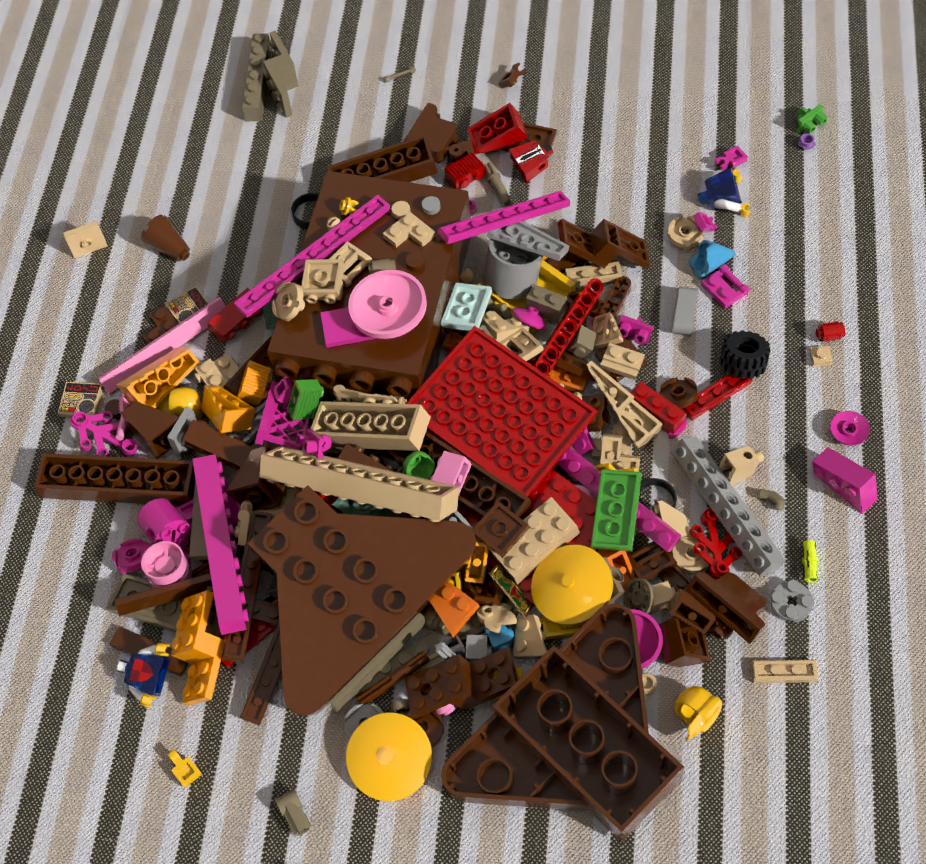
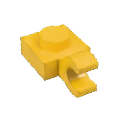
M175 749L167 754L176 765L171 771L184 788L202 775L189 756L182 760Z

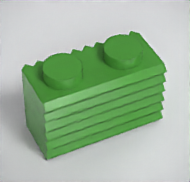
M318 379L295 380L287 407L289 414L294 421L299 419L313 420L319 407V399L324 394L323 387L320 386Z

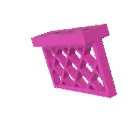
M272 381L255 443L262 445L263 440L302 450L290 438H297V434H306L309 420L299 419L289 422L285 418L290 416L287 409L288 405L276 400L273 388L278 382ZM283 407L286 412L281 413L278 409ZM280 419L283 424L277 425L275 420ZM299 425L302 429L296 430L293 426ZM288 428L291 433L285 434L282 429ZM277 432L280 436H273L270 433Z

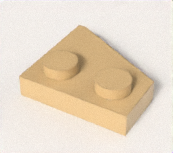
M610 312L594 317L592 331L597 334L593 351L608 347L609 343L618 344L623 342L615 318Z

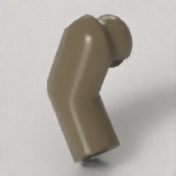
M760 489L759 499L774 502L773 508L775 510L782 511L786 502L782 496L775 491Z

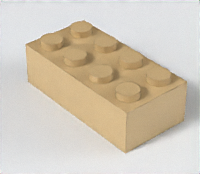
M552 497L523 520L530 528L503 558L489 548L492 556L517 585L534 572L538 564L551 552L565 546L580 533L578 526Z

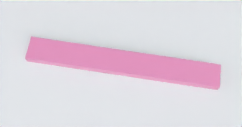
M220 297L216 298L98 377L97 379L108 394L118 389L116 386L118 383L207 329L208 321L226 307Z

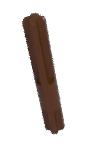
M422 651L359 694L356 697L358 703L366 705L428 663L430 661L428 655Z

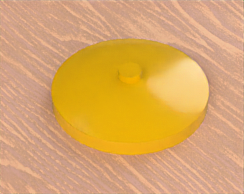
M567 545L555 549L538 564L531 583L532 598L538 610L551 622L567 627L585 624L600 608L609 603L613 592V576L607 562L595 550L582 545Z
M381 713L362 722L353 732L346 750L347 770L353 783L367 796L381 801H398L414 794L426 781L433 760L432 747L426 732L414 720L398 713Z

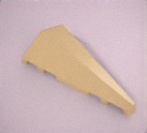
M590 361L587 364L588 370L636 447L640 448L649 443L661 430L663 424L638 404L631 393L594 362Z

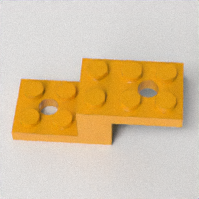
M208 590L184 599L181 604L180 619L176 624V635L171 644L172 651L170 656L191 664L187 671L186 686L182 692V704L187 706L212 700L225 640L205 632L214 593Z

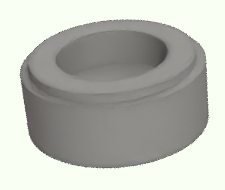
M429 196L422 201V210L428 215L437 214L441 209L440 200L437 197Z

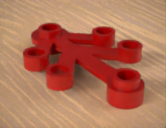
M710 509L700 516L701 523L708 527L710 540L703 535V528L697 524L691 527L689 534L699 541L693 546V553L710 566V575L717 580L730 572L729 566L734 560H738L743 553L739 547L734 546L729 551V556L722 561L721 553L730 543L735 541L727 532L725 538L719 543L716 528L718 517ZM706 548L713 554V558L705 552Z

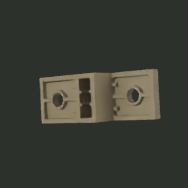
M275 30L270 32L271 40H269L270 47L273 50L271 52L273 58L263 61L264 69L262 70L267 79L265 83L268 90H272L271 94L274 101H278L277 105L280 112H284L287 118L293 116L287 91L299 85L294 63Z

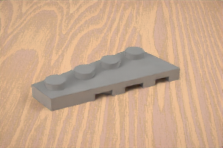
M523 221L487 233L488 238L557 261L569 251V245Z

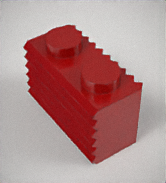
M473 152L444 168L446 180L455 189L466 188L469 183L480 180L485 175L484 164Z

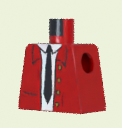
M531 141L509 149L510 158L526 183L548 167L547 156L553 154L550 144L541 148L537 141Z

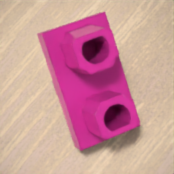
M622 315L618 328L622 338L631 337L635 343L642 345L643 343L648 344L653 326L641 322L642 318L640 317L635 320Z
M306 429V434H297L296 446L303 448L305 453H312L317 458H323L324 454L322 452L329 450L332 441L330 437L325 434L319 435L313 429Z

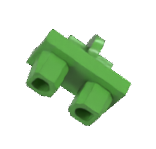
M819 104L812 110L804 107L798 109L796 119L799 127L796 129V132L800 134L804 131L807 134H812L816 130L817 125L814 124L815 122L823 126L828 118L823 113L824 106Z

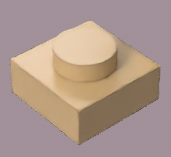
M830 346L810 348L809 352L813 367L832 366L833 360Z

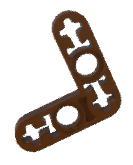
M625 276L618 277L605 301L597 299L595 302L596 309L590 310L587 315L591 317L608 313L610 307H612L611 314L616 319L631 290V280ZM626 284V285L623 286L622 292H621V291H620V285ZM573 291L567 295L568 307L579 292ZM613 296H618L621 300L618 302H614L611 300V298Z

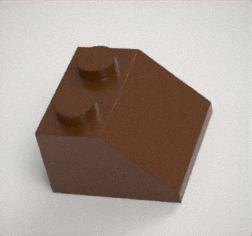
M676 616L659 624L663 635L662 652L666 665L684 667L711 661L705 635L699 632L698 629L695 630V627L692 628L691 625L681 621V618L678 619Z

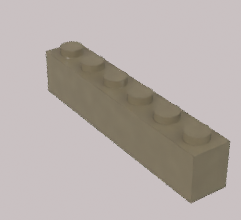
M269 33L252 35L242 105L246 122L262 121L267 88L265 81L267 79L262 69H264L263 61L271 58L272 49L269 44Z

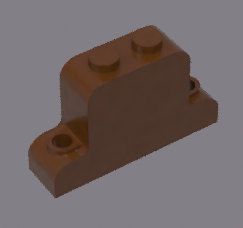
M427 103L404 141L426 134L435 163H441L446 156H449V147L457 143L459 135L456 134V125L453 122L441 119L437 106Z
M699 572L694 575L685 589L749 644L755 641L765 626L764 621L758 615L767 604L766 600L733 573L728 572L716 580L704 572Z

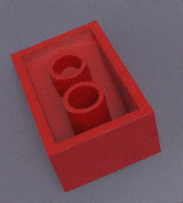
M511 103L467 128L475 154L512 147L528 138L520 114Z

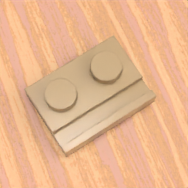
M609 343L603 360L600 363V368L636 380L645 354Z

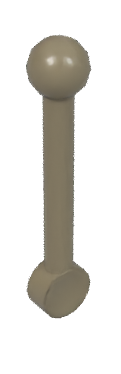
M411 66L408 70L391 76H385L383 80L384 82H389L390 79L409 72L414 73L416 69L414 66Z

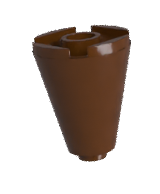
M161 214L154 217L147 224L149 226L147 231H142L141 241L144 244L177 261H185L189 257V246L167 216Z

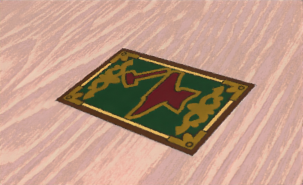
M497 563L489 574L526 618L533 604L526 598L525 594L501 565Z

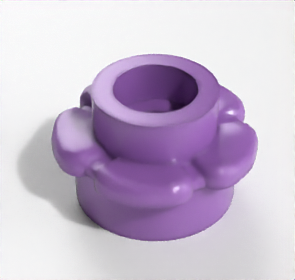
M803 134L799 139L800 141H798V145L805 150L815 146V138L811 134Z

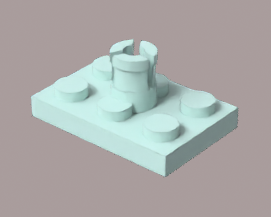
M456 283L441 320V326L443 328L470 331L474 325L479 328L492 293V288L490 286Z

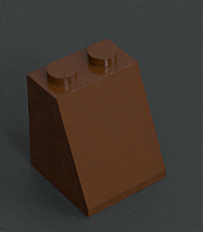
M137 401L127 406L121 412L130 432L156 459H159L172 449L167 437L179 419L176 415Z
M268 445L251 450L226 491L240 505L245 500L252 502L253 511L280 506L285 491L284 483H270L267 479L260 478L261 454L272 450Z

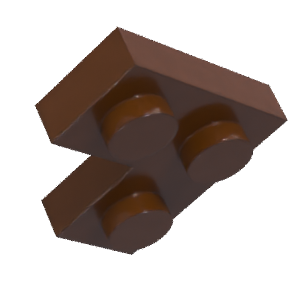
M165 305L149 314L157 327L142 335L143 339L149 344L178 325V322Z

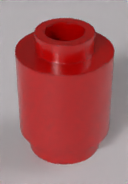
M838 321L819 324L815 331L816 337L821 342L839 340L841 337H845V326L843 322Z

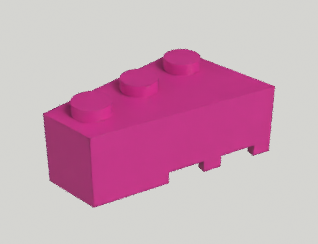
M829 447L812 461L814 475L861 514L878 500L875 473Z

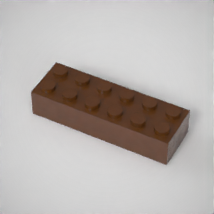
M426 134L327 166L328 171L403 182H412L438 173Z

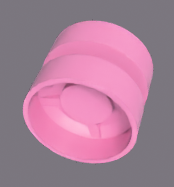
M170 541L155 543L142 556L141 566L153 589L192 578L191 567L182 549L176 543Z

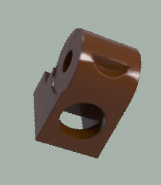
M471 140L459 142L449 147V157L452 163L468 156L471 152L475 154Z

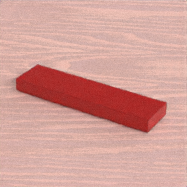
M728 374L699 392L698 400L682 410L686 412V415L692 421L750 385L753 380L749 378L741 379V377L736 378L733 377L734 375Z

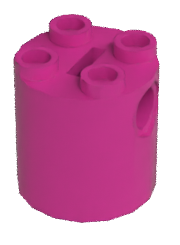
M164 498L154 499L144 505L139 511L137 525L153 544L170 541L176 543L181 549L188 546L191 526L168 500Z

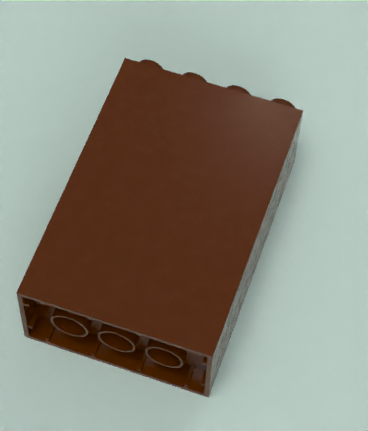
M327 171L300 252L328 232L327 220L329 218L337 217L342 222L350 216L349 214L346 216L342 215L341 210H339L342 199L350 197L351 200L357 201L358 205L354 209L358 210L376 195H379L390 205L391 210L348 242L369 255L372 260L394 259L396 270L411 274L422 284L426 294L427 307L419 324L404 335L389 339L377 338L327 348L320 312L347 308L350 295L355 286L362 279L369 276L367 266L352 280V284L349 287L343 286L341 300H336L333 304L326 303L324 300H317V303L311 304L304 300V309L299 311L293 319L285 321L278 318L267 350L276 381L279 383L284 376L291 379L292 384L295 383V380L318 379L320 386L324 390L323 397L319 400L326 402L337 400L333 391L336 385H343L345 389L367 394L404 397L408 402L437 368L446 334L445 328L441 326V320L454 286L460 281L459 277L462 273L471 239L470 237L447 244L438 234V228L470 219L468 191ZM434 196L440 200L441 209L437 214L428 215L423 212L422 201L426 197ZM395 202H407L410 205L411 213L433 229L436 237L424 247H421L410 237L397 248L385 240L383 232L399 220L392 215V205ZM335 251L333 254H331V255H330L329 257H327L326 259H329L330 257H332L337 251ZM420 252L423 254L425 265L421 270L412 271L407 268L405 259L409 253ZM358 259L343 274L347 275L361 262V260ZM303 276L294 283L302 285Z

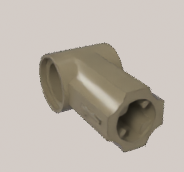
M294 789L274 799L295 837L307 833L312 828Z

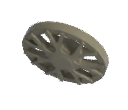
M634 578L627 584L624 592L625 606L629 609L633 607L635 610L639 606V610L647 614L651 611L654 604V592L651 584L646 579Z

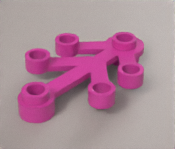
M78 411L70 418L71 426L79 432L81 440L80 449L82 451H89L92 445L91 440L87 437L86 429L93 433L97 447L96 456H101L99 453L104 452L105 455L103 456L108 457V450L104 446L103 439L121 448L122 452L127 456L136 453L137 442L133 439L119 441L116 439V436L109 433L117 431L119 422L109 424L113 418L112 413L109 411L89 416L84 412ZM102 421L106 425L96 426L93 423Z

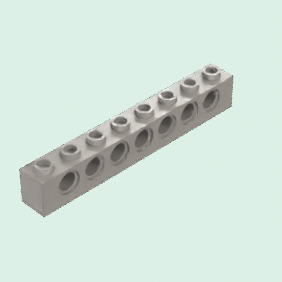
M697 437L682 438L671 450L675 458L759 576L774 573L786 561L700 440Z

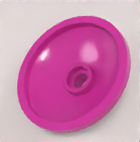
M630 609L636 620L641 669L651 665L658 658L663 645V635L660 626L653 617L643 611Z

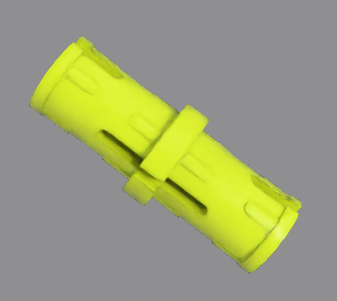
M806 540L803 542L804 558H802V564L805 569L804 580L813 583L818 581L817 565L819 564V559L816 557V542Z

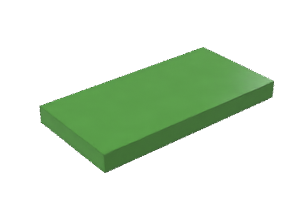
M601 469L591 541L592 549L632 552L642 478L641 472Z

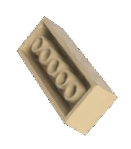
M321 401L311 429L319 435L325 434L329 436L332 441L331 447L344 448L346 444L353 447L356 444L362 449L420 451L431 417L420 404Z

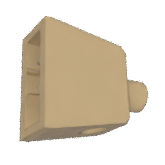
M745 446L725 453L719 468L733 486L752 476L758 464L764 461V456L761 451L754 452L751 447Z

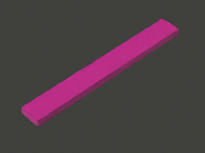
M561 191L440 227L438 228V234L447 244H451L569 207L571 201Z

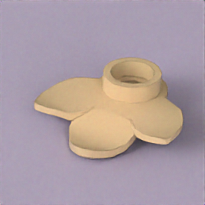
M500 602L499 606L485 605L477 610L479 621L485 625L486 629L495 633L500 632L501 625L517 623L515 615L511 612L513 606L507 603Z

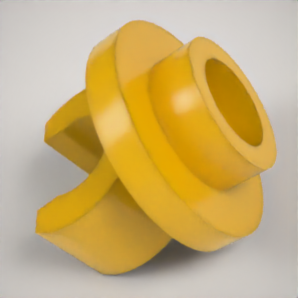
M346 197L344 200H341L339 210H341L342 215H351L357 210L354 208L357 207L358 202L351 200L350 197Z

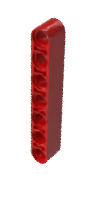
M593 278L581 288L544 344V350L537 355L531 364L535 368H539L545 375L551 372L602 293L604 285L601 280Z

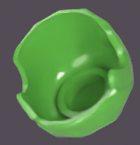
M415 451L406 457L403 463V471L407 475L429 479L435 471V462L425 452Z

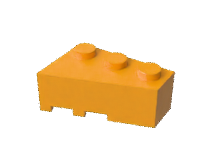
M220 386L205 387L201 409L221 433L242 432V430L251 429L255 412L254 407Z

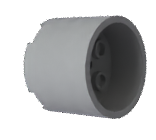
M490 239L483 274L484 284L497 292L499 297L522 299L524 295L530 292L534 284L537 285L543 256Z

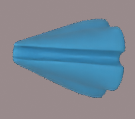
M703 240L698 247V253L689 260V265L694 269L695 275L702 278L735 255V251L715 242Z

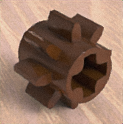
M717 616L715 622L709 628L710 634L720 640L723 636L728 639L733 633V630Z

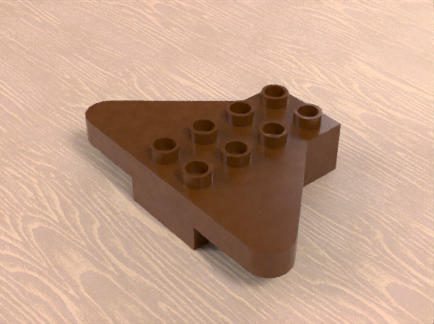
M307 485L247 544L277 575L283 695L288 708L294 713L306 717L320 712L330 702V699L417 613H421L426 608V604L471 559L476 546V538L472 529L466 524L457 521L441 520L439 522H432L428 519L337 514Z
M607 604L600 608L560 649L553 645L492 706L494 714L448 758L441 772L442 783L447 793L456 801L590 811L622 843L682 780L684 766L649 734L635 616L631 610L622 604Z

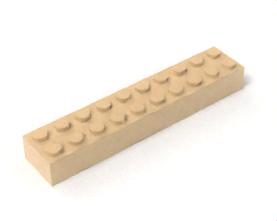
M280 446L261 454L260 478L267 479L270 483L280 482L284 483L287 487H301L302 490L308 485L321 495H334L341 500L351 499L355 500L357 504L367 503L379 509L388 508L394 513L405 512L409 513L411 517H425L432 522L441 521L455 512L458 507L459 486L328 456L317 458L312 453H305L302 450Z

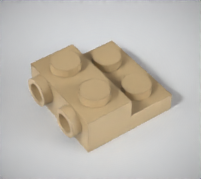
M343 259L306 260L301 285L304 300L311 304L317 303V300H324L330 304L335 303L336 300H341L344 286L342 276L345 263Z
M227 353L215 361H212L210 358L196 366L194 376L199 384L203 383L205 385L203 389L214 386L223 388L239 368Z

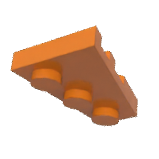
M450 582L430 600V603L453 638L480 607L476 601Z

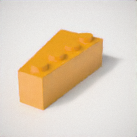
M177 347L116 386L132 404L137 401L156 408L169 395L170 391L200 362L190 349Z

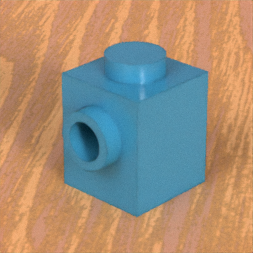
M501 625L500 632L495 633L483 626L484 635L488 636V643L492 646L493 653L505 647L510 649L513 647L515 636L511 627L507 628L506 625Z

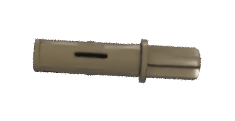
M488 162L484 165L488 176L487 180L494 188L501 205L508 207L512 204V200L500 179V174L495 171L492 163Z

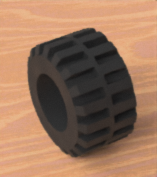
M740 330V332L735 331L733 334H728L727 338L723 340L720 365H722L723 370H727L729 375L732 374L736 378L753 379L754 376L759 377L767 368L771 350L770 344L764 337H760L758 333H752V331L745 332L744 330Z

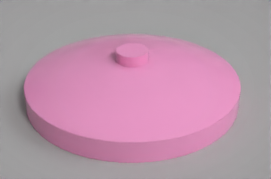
M383 270L365 277L355 286L348 302L351 320L356 328L370 337L379 339L395 338L408 333L422 320L427 307L426 294L422 284L411 274L399 270Z

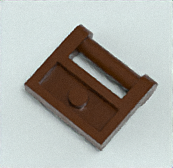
M654 541L632 553H626L637 578H644L647 581L677 566L672 554L665 551ZM658 547L660 548V550L654 552L653 554L643 558L638 562H635L636 559L642 557L643 555L653 551Z

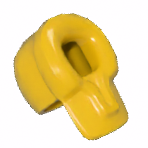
M192 388L173 389L170 391V395L158 405L159 410L176 415L178 418L185 407L193 409L197 421L203 417L204 413L201 409L202 399L198 392Z
M700 686L685 688L677 697L674 705L676 714L689 724L686 742L692 737H696L699 733L706 732L715 722L722 708V700Z

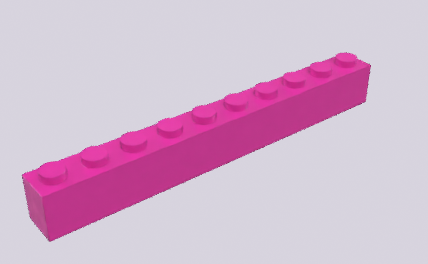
M216 454L194 458L192 460L221 635L243 631L246 630L245 622L249 621L247 609H243L242 604L246 603L244 591L240 592L239 587L243 586L241 574H237L236 571L240 569L238 557L234 558L233 554L237 552L235 540L231 541L234 531L232 524H228V520L232 519L230 509L225 507V504H229L227 492L223 493V489L226 488L225 479L220 477V473H223L221 461L217 462Z

